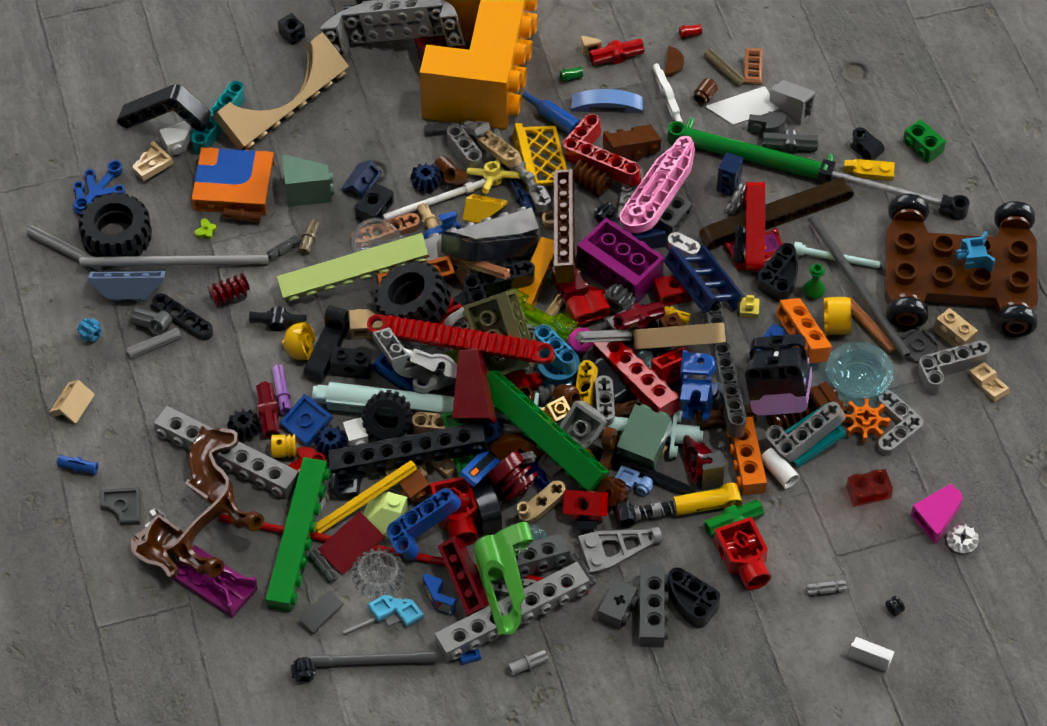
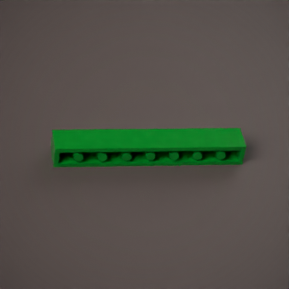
M490 371L487 375L492 401L495 405L494 408L499 413L505 414L513 426L519 427L526 438L532 439L539 450L550 455L553 463L562 466L565 469V474L575 478L583 490H597L604 477H607L610 472L500 371Z
M303 457L266 596L268 608L291 612L293 605L297 604V588L301 587L303 581L301 572L302 569H306L308 560L306 553L311 550V534L316 531L317 522L315 518L316 515H320V499L325 496V480L328 481L330 477L327 461Z

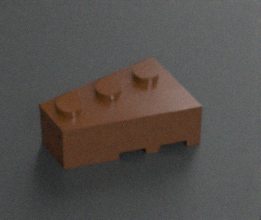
M651 124L632 127L628 131L618 129L616 133L604 131L603 149L631 161H639L646 156L654 155L661 151V138Z

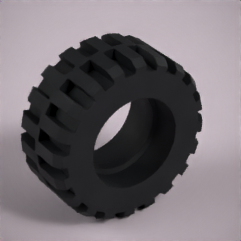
M112 192L111 195L106 193L101 195L102 197L94 198L92 203H88L84 207L85 210L81 211L78 225L83 247L90 255L94 257L140 256L143 250H146L152 238L149 212L143 202L138 201V198L134 196L129 197V194L126 193L118 194V192ZM114 222H123L130 225L127 230L118 234L101 232L102 228Z
M422 261L406 262L405 265H398L395 270H390L387 276L383 277L380 281L381 285H378L376 289L377 294H375V307L380 315H392L393 317L398 316L403 319L421 320L423 322L428 321L432 324L439 323L442 320L443 314L446 315L448 311L447 306H450L451 302L449 286L437 268L430 263H422ZM422 292L417 299L408 304H404V302L410 296H412L415 293Z

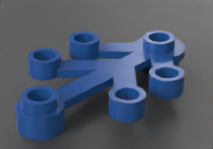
M112 160L108 163V172L96 186L95 171L87 169L84 172L89 188V194L86 197L83 194L85 190L84 183L77 181L73 184L74 192L77 195V199L73 203L75 213L81 214V211L85 210L84 207L88 203H92L94 198L101 197L103 194L111 195L112 192H118V194L125 193V188L121 184L104 188L113 177L121 175L123 168L120 161Z

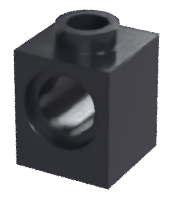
M293 13L278 20L279 33L291 45L306 37L304 24Z

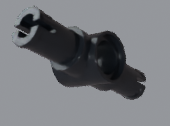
M280 306L273 307L267 312L250 311L249 323L266 324L271 330L277 332L283 331L286 327L297 323H307V315L290 314V312H287L285 308Z

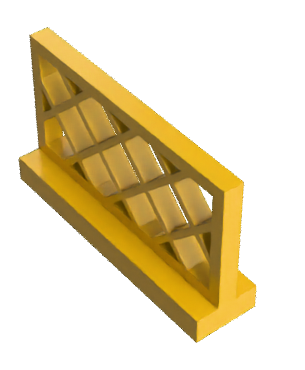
M515 123L512 138L515 149L519 152L522 161L526 163L524 169L534 174L535 179L533 181L536 185L554 186V171L567 170L556 126L523 127L522 123ZM552 132L553 137L550 139L543 134ZM526 133H532L536 137L531 139L526 136ZM540 138L547 143L542 146L536 141ZM532 145L539 149L537 154L530 150ZM549 145L556 148L554 153L547 149ZM542 152H544L545 154L549 155L550 158L546 160L542 158L540 155ZM555 159L560 162V165L557 167L550 162ZM535 160H538L539 162L543 163V165L541 167H538L533 162ZM547 166L554 171L549 174L543 169ZM539 173H540L541 175H543V176L546 177L547 179H546V180H538V179H537V176H538ZM523 180L524 186H525V190H526V191H529L528 186L526 185L525 181Z

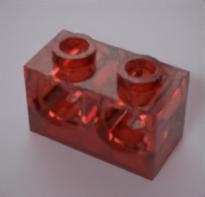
M875 469L864 474H854L848 477L846 485L853 507L891 499L893 491L886 469Z

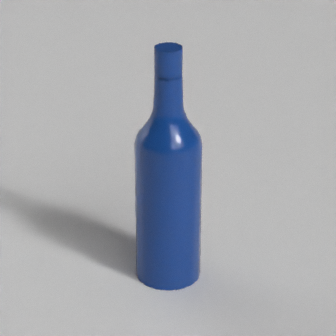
M526 91L522 94V98L534 105L541 117L568 134L581 122L547 99L539 100Z

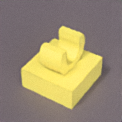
M747 295L740 303L739 317L758 318L759 299L754 298L753 295Z

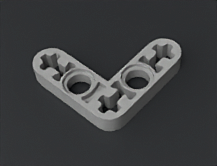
M883 390L879 393L878 405L884 404V411L898 423L879 439L878 451L882 455L887 456L893 454L921 432L923 419L894 392ZM903 409L906 413L898 415L895 410ZM903 432L906 436L898 438L895 433ZM891 442L890 447H889V446H886V447L883 446V444L888 445V444Z

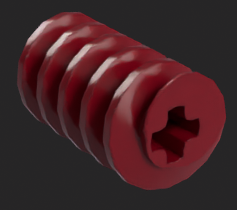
M244 273L240 274V279L237 275L233 276V281L227 278L226 284L222 280L219 281V286L216 283H212V289L207 285L210 297L217 307H219L220 300L225 305L226 298L233 302L234 295L239 300L240 293L247 297V291H250Z

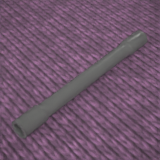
M418 651L415 653L312 655V662H315V667L397 663L427 664L436 663L435 651Z

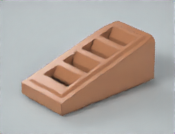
M746 48L744 84L762 85L763 49Z

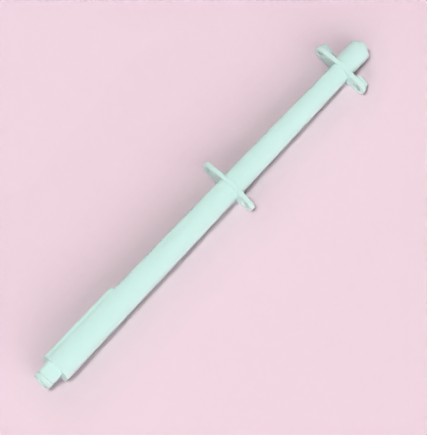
M329 382L328 386H314L312 391V400L319 404H327V410L362 414L366 403L374 394L377 395L379 391L386 392L387 390H392L391 393L397 391L400 397L403 395L406 397L405 401H409L411 404L412 416L418 412L439 414L453 411L454 404L453 396L420 394V392ZM535 393L534 403L537 406L539 404V393ZM382 407L376 412V415L398 417L397 413L388 407ZM494 408L496 419L501 424H504V422L511 424L505 414L499 413ZM681 410L674 413L673 424L666 442H671L669 459L677 458L678 446H674V444H683V437L685 435H689L696 442H702L703 431H700V426L677 424V422H681ZM615 416L614 422L608 427L616 429L619 437H621L629 418Z

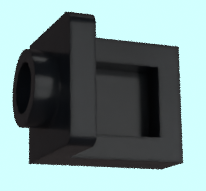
M336 473L331 474V481L328 486L330 492L334 494L337 500L356 497L360 494L361 480L358 476L339 479Z

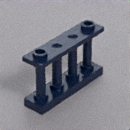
M704 245L700 247L695 256H683L677 247H671L664 259V263L703 313L709 312L714 302L727 301L733 310L738 308L744 295ZM690 263H697L700 268L694 269ZM700 276H707L710 281L704 282ZM716 288L720 294H713L710 289Z

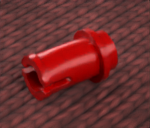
M701 24L682 25V27H679V35L681 38L684 37V39L688 36L702 35Z

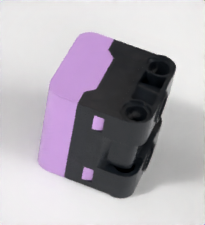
M801 334L753 339L749 352L750 361L747 363L745 372L752 411L757 415L804 412L808 407L812 382V368L806 338Z

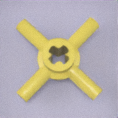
M498 159L486 163L484 169L467 168V175L483 176L486 180L482 188V192L485 194L489 192L491 186L502 183L503 178L520 179L521 177L518 172L504 170L501 167L502 162Z

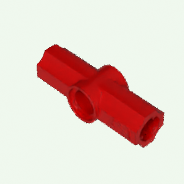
M640 38L623 43L619 40L611 41L606 47L590 50V61L594 66L611 61L614 64H620L627 57L643 54V41Z

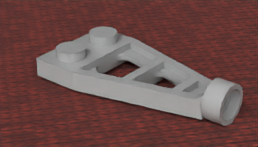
M659 527L648 530L595 531L578 536V542L587 568L591 572L590 575L609 570L654 544L663 541ZM636 537L639 546L627 550L623 539ZM604 541H616L619 544L620 552L612 557H607L602 543Z

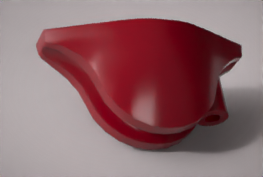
M685 435L683 437L684 464L694 484L698 482L702 475V465L712 463L711 459L702 460V456L712 452L705 446V443L696 442L689 435Z

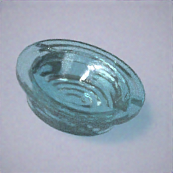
M850 342L841 345L832 352L827 361L826 372L830 383L837 391L851 399L864 400L879 396L889 388L894 377V366L890 357L881 348L866 342Z

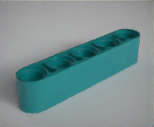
M232 81L228 84L210 109L211 117L204 131H194L191 136L194 153L200 155L201 147H212L223 131L212 116L229 102L237 107L242 105L245 100L242 82Z

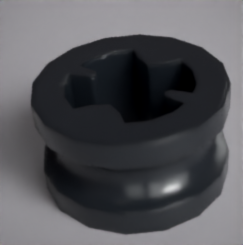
M893 596L891 600L885 602L888 611L893 616H898L899 612L905 611L903 602L897 596Z

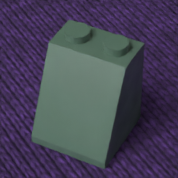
M282 155L288 207L332 202L331 195L334 194L333 173L329 172L328 165Z
M635 404L617 444L618 454L656 471L672 426L670 415L659 411V413L654 412L649 406L643 404L640 406Z

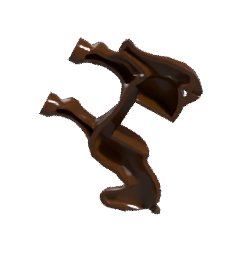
M201 426L199 437L194 440L190 448L188 457L192 479H187L185 484L198 497L211 506L201 513L184 533L163 516L157 514L148 527L136 533L134 538H131L130 547L132 553L149 565L163 568L166 575L170 578H175L179 570L168 554L177 555L179 564L187 568H193L199 575L207 574L215 578L222 573L224 562L217 557L205 558L197 555L193 549V541L207 524L226 512L229 515L232 524L237 529L245 527L249 531L255 532L263 525L264 517L262 514L256 511L247 513L239 510L235 502L232 483L224 470L216 464L213 455L221 451L232 449L238 445V433L236 431L225 428L207 430L204 426Z

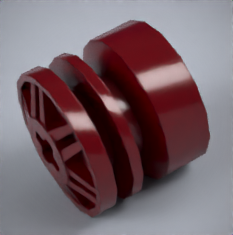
M517 450L506 457L486 476L493 486H497L501 482L504 484L499 492L501 495L507 490L511 492L504 498L507 502L525 492L538 476L536 471L529 477L526 475L532 468L530 465L524 469L520 468L525 459Z

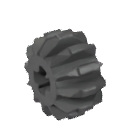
M614 284L605 291L604 296L610 306V311L615 312V314L625 309L628 311L635 304L636 298L632 296L633 292H630L628 288H624L622 284Z

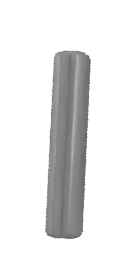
M174 328L126 349L129 358H134L181 338L178 328Z

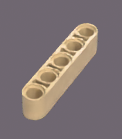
M724 323L633 330L635 349L726 342Z

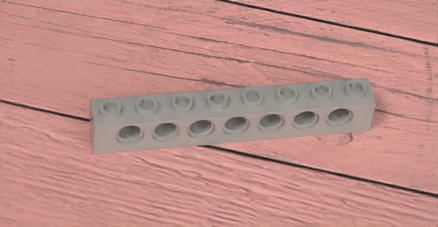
M169 406L165 407L154 422L156 434L160 438H166L176 446L184 447L189 451L194 440L199 437L201 426H204L207 430L213 429ZM239 441L236 447L213 455L216 464L222 466L226 471H232L242 479L250 480L258 487L272 491L278 497L282 496L288 499L296 487L299 471Z
M578 562L523 589L525 599L520 605L522 617L519 625L529 623L536 616L547 614L552 608L558 605H565L570 599L582 596L589 590V579ZM568 584V585H570L571 587L565 588V587H563V585ZM551 593L553 596L547 597L545 594ZM510 596L498 601L501 615H507L513 606ZM533 602L535 603V605L530 606L527 605V603ZM488 606L436 632L435 643L448 662L452 659L460 658L463 653L469 650L478 649L481 644L487 641H494L501 634L498 633L496 624L492 623L494 618L491 608ZM480 629L482 632L475 633L474 630ZM458 638L464 639V641L457 642L455 640Z

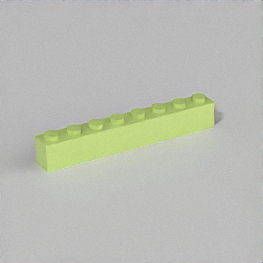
M422 233L279 275L277 279L283 298L292 302L299 300V296L305 294L313 296L322 289L329 291L335 289V285L342 283L343 286L352 284L355 279H369L372 277V274L388 272L398 265H405L406 262H425L426 258H429V253Z

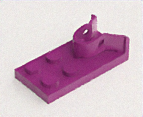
M196 545L193 546L197 555L205 558L213 557ZM178 563L176 566L179 573L175 578H172L231 618L239 612L258 590L257 580L254 576L252 578L243 577L225 564L222 573L212 578L207 574L199 575L193 568H187Z

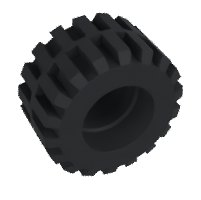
M387 390L386 392L379 391L377 395L374 394L368 400L363 409V428H367L366 433L368 435L371 433V438L374 440L376 438H379L380 441L401 437L409 429L413 414L412 409H410L411 404L409 401H405L406 397L404 395L400 397L397 391L395 393H391L392 390ZM382 407L393 409L398 415V422L394 425L382 424L377 418V410Z

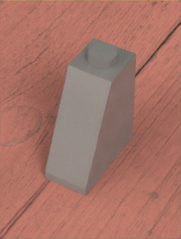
M782 80L770 89L769 101L801 125L813 116L816 92Z

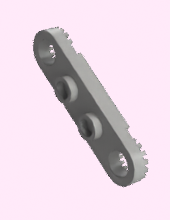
M445 366L434 372L430 371L413 379V389L417 391L416 393H429L431 390H438L456 383V378L444 376ZM423 382V384L425 383V384H427V385H425V386H420V385H418V384H419V383L421 384V383Z

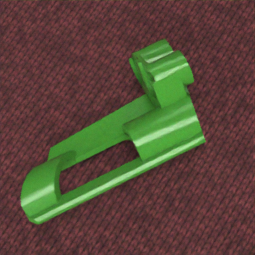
M520 522L500 530L495 535L484 536L474 545V558L499 634H513L521 622L520 605L525 599L516 556L522 551H526L527 547L533 542L527 522ZM502 578L505 579L513 604L511 611L505 616L501 615L491 582Z

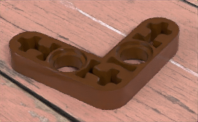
M606 426L601 438L604 451L600 463L610 472L620 438L616 429Z

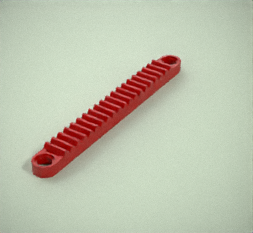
M375 314L367 321V327L371 333L390 327L398 340L457 350L476 348L481 354L538 364H549L555 358V351L550 344L533 339L514 338L510 335L491 334L480 330L475 331L474 329H462L451 325L432 324L428 321L409 320L398 316L393 317L392 315ZM375 321L382 322V326L379 329H373L372 325ZM544 349L550 351V355L547 358L540 357V352Z

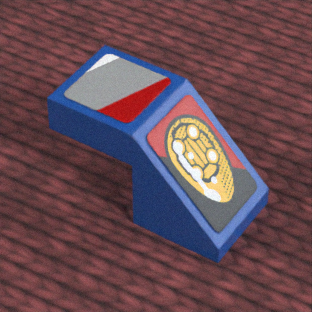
M424 573L423 587L433 608L453 615L456 610V599L441 594L443 591V579Z

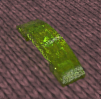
M514 287L507 290H516L524 317L537 325H548L556 331H570L577 326L578 322L563 314L554 318L527 303L529 295Z

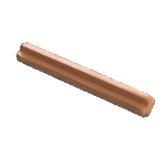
M850 297L851 314L888 354L895 352L896 348L888 336L857 302Z

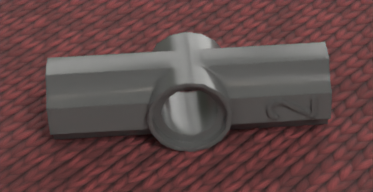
M792 129L785 130L783 133L763 132L762 147L782 149L783 152L788 154L796 153L798 150L817 151L818 135L798 134L797 131Z

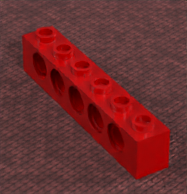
M623 341L594 342V356L596 358L603 357L644 405L649 406L654 412L659 413V411H662L670 416L680 410L679 395L672 391L664 380L661 381L655 371L649 369L644 361L634 354L630 347L627 348L623 344Z

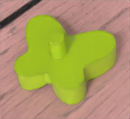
M204 218L201 220V227L194 232L195 237L212 239V232L217 231V227L215 224H210L208 219Z

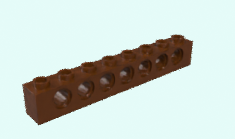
M572 169L554 171V270L556 283L575 282V186Z

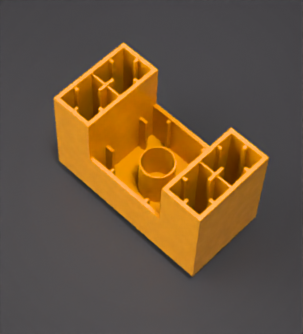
M445 0L454 7L464 41H471L470 50L426 45L420 69L422 119L451 123L458 122L459 124L467 120L474 123L483 121L489 122L490 128L507 130L510 115L519 116L521 95L514 93H519L520 88H525L527 67H520V65H525V61L530 62L533 41L526 40V38L536 35L538 14L530 13V11H536L538 0Z

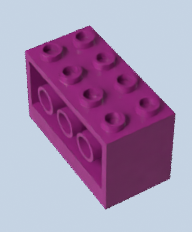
M607 218L577 245L576 265L583 267L581 263L585 262L588 268L584 269L583 272L605 288H609L614 284H622L624 288H628L630 292H633L632 296L636 298L635 304L639 303L653 289L654 279L663 276L664 257L661 253L654 251L645 242L639 241L630 232L623 230L617 223Z

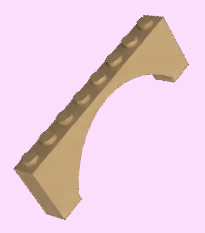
M323 32L304 46L307 50L308 58L306 76L299 93L291 102L276 109L263 111L240 108L229 102L212 116L238 150L242 148L247 150L255 144L253 141L255 138L258 137L260 140L268 134L266 131L268 128L274 129L281 124L279 121L281 118L287 119L294 114V108L298 107L300 109L307 104V98L311 97L313 99L320 94V88H328L333 84L332 79L335 77L339 79L346 74L344 70L349 65Z

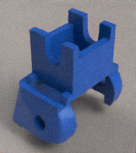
M683 350L680 372L682 419L692 420L693 413L696 410L703 411L702 421H709L712 405L719 393L717 382L711 383V376L716 370V362L711 355L691 353ZM691 374L707 375V379H691Z

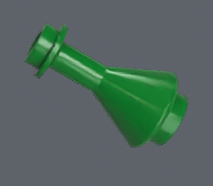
M814 264L810 267L809 272L812 278L803 286L804 293L813 299L823 296L826 291L825 285L820 280V277L825 273V269L821 264Z

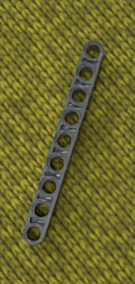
M714 302L710 311L704 314V323H724L726 342L710 343L709 347L711 356L714 357L716 362L715 376L727 433L733 438H740L745 434L746 414L723 307L720 302Z

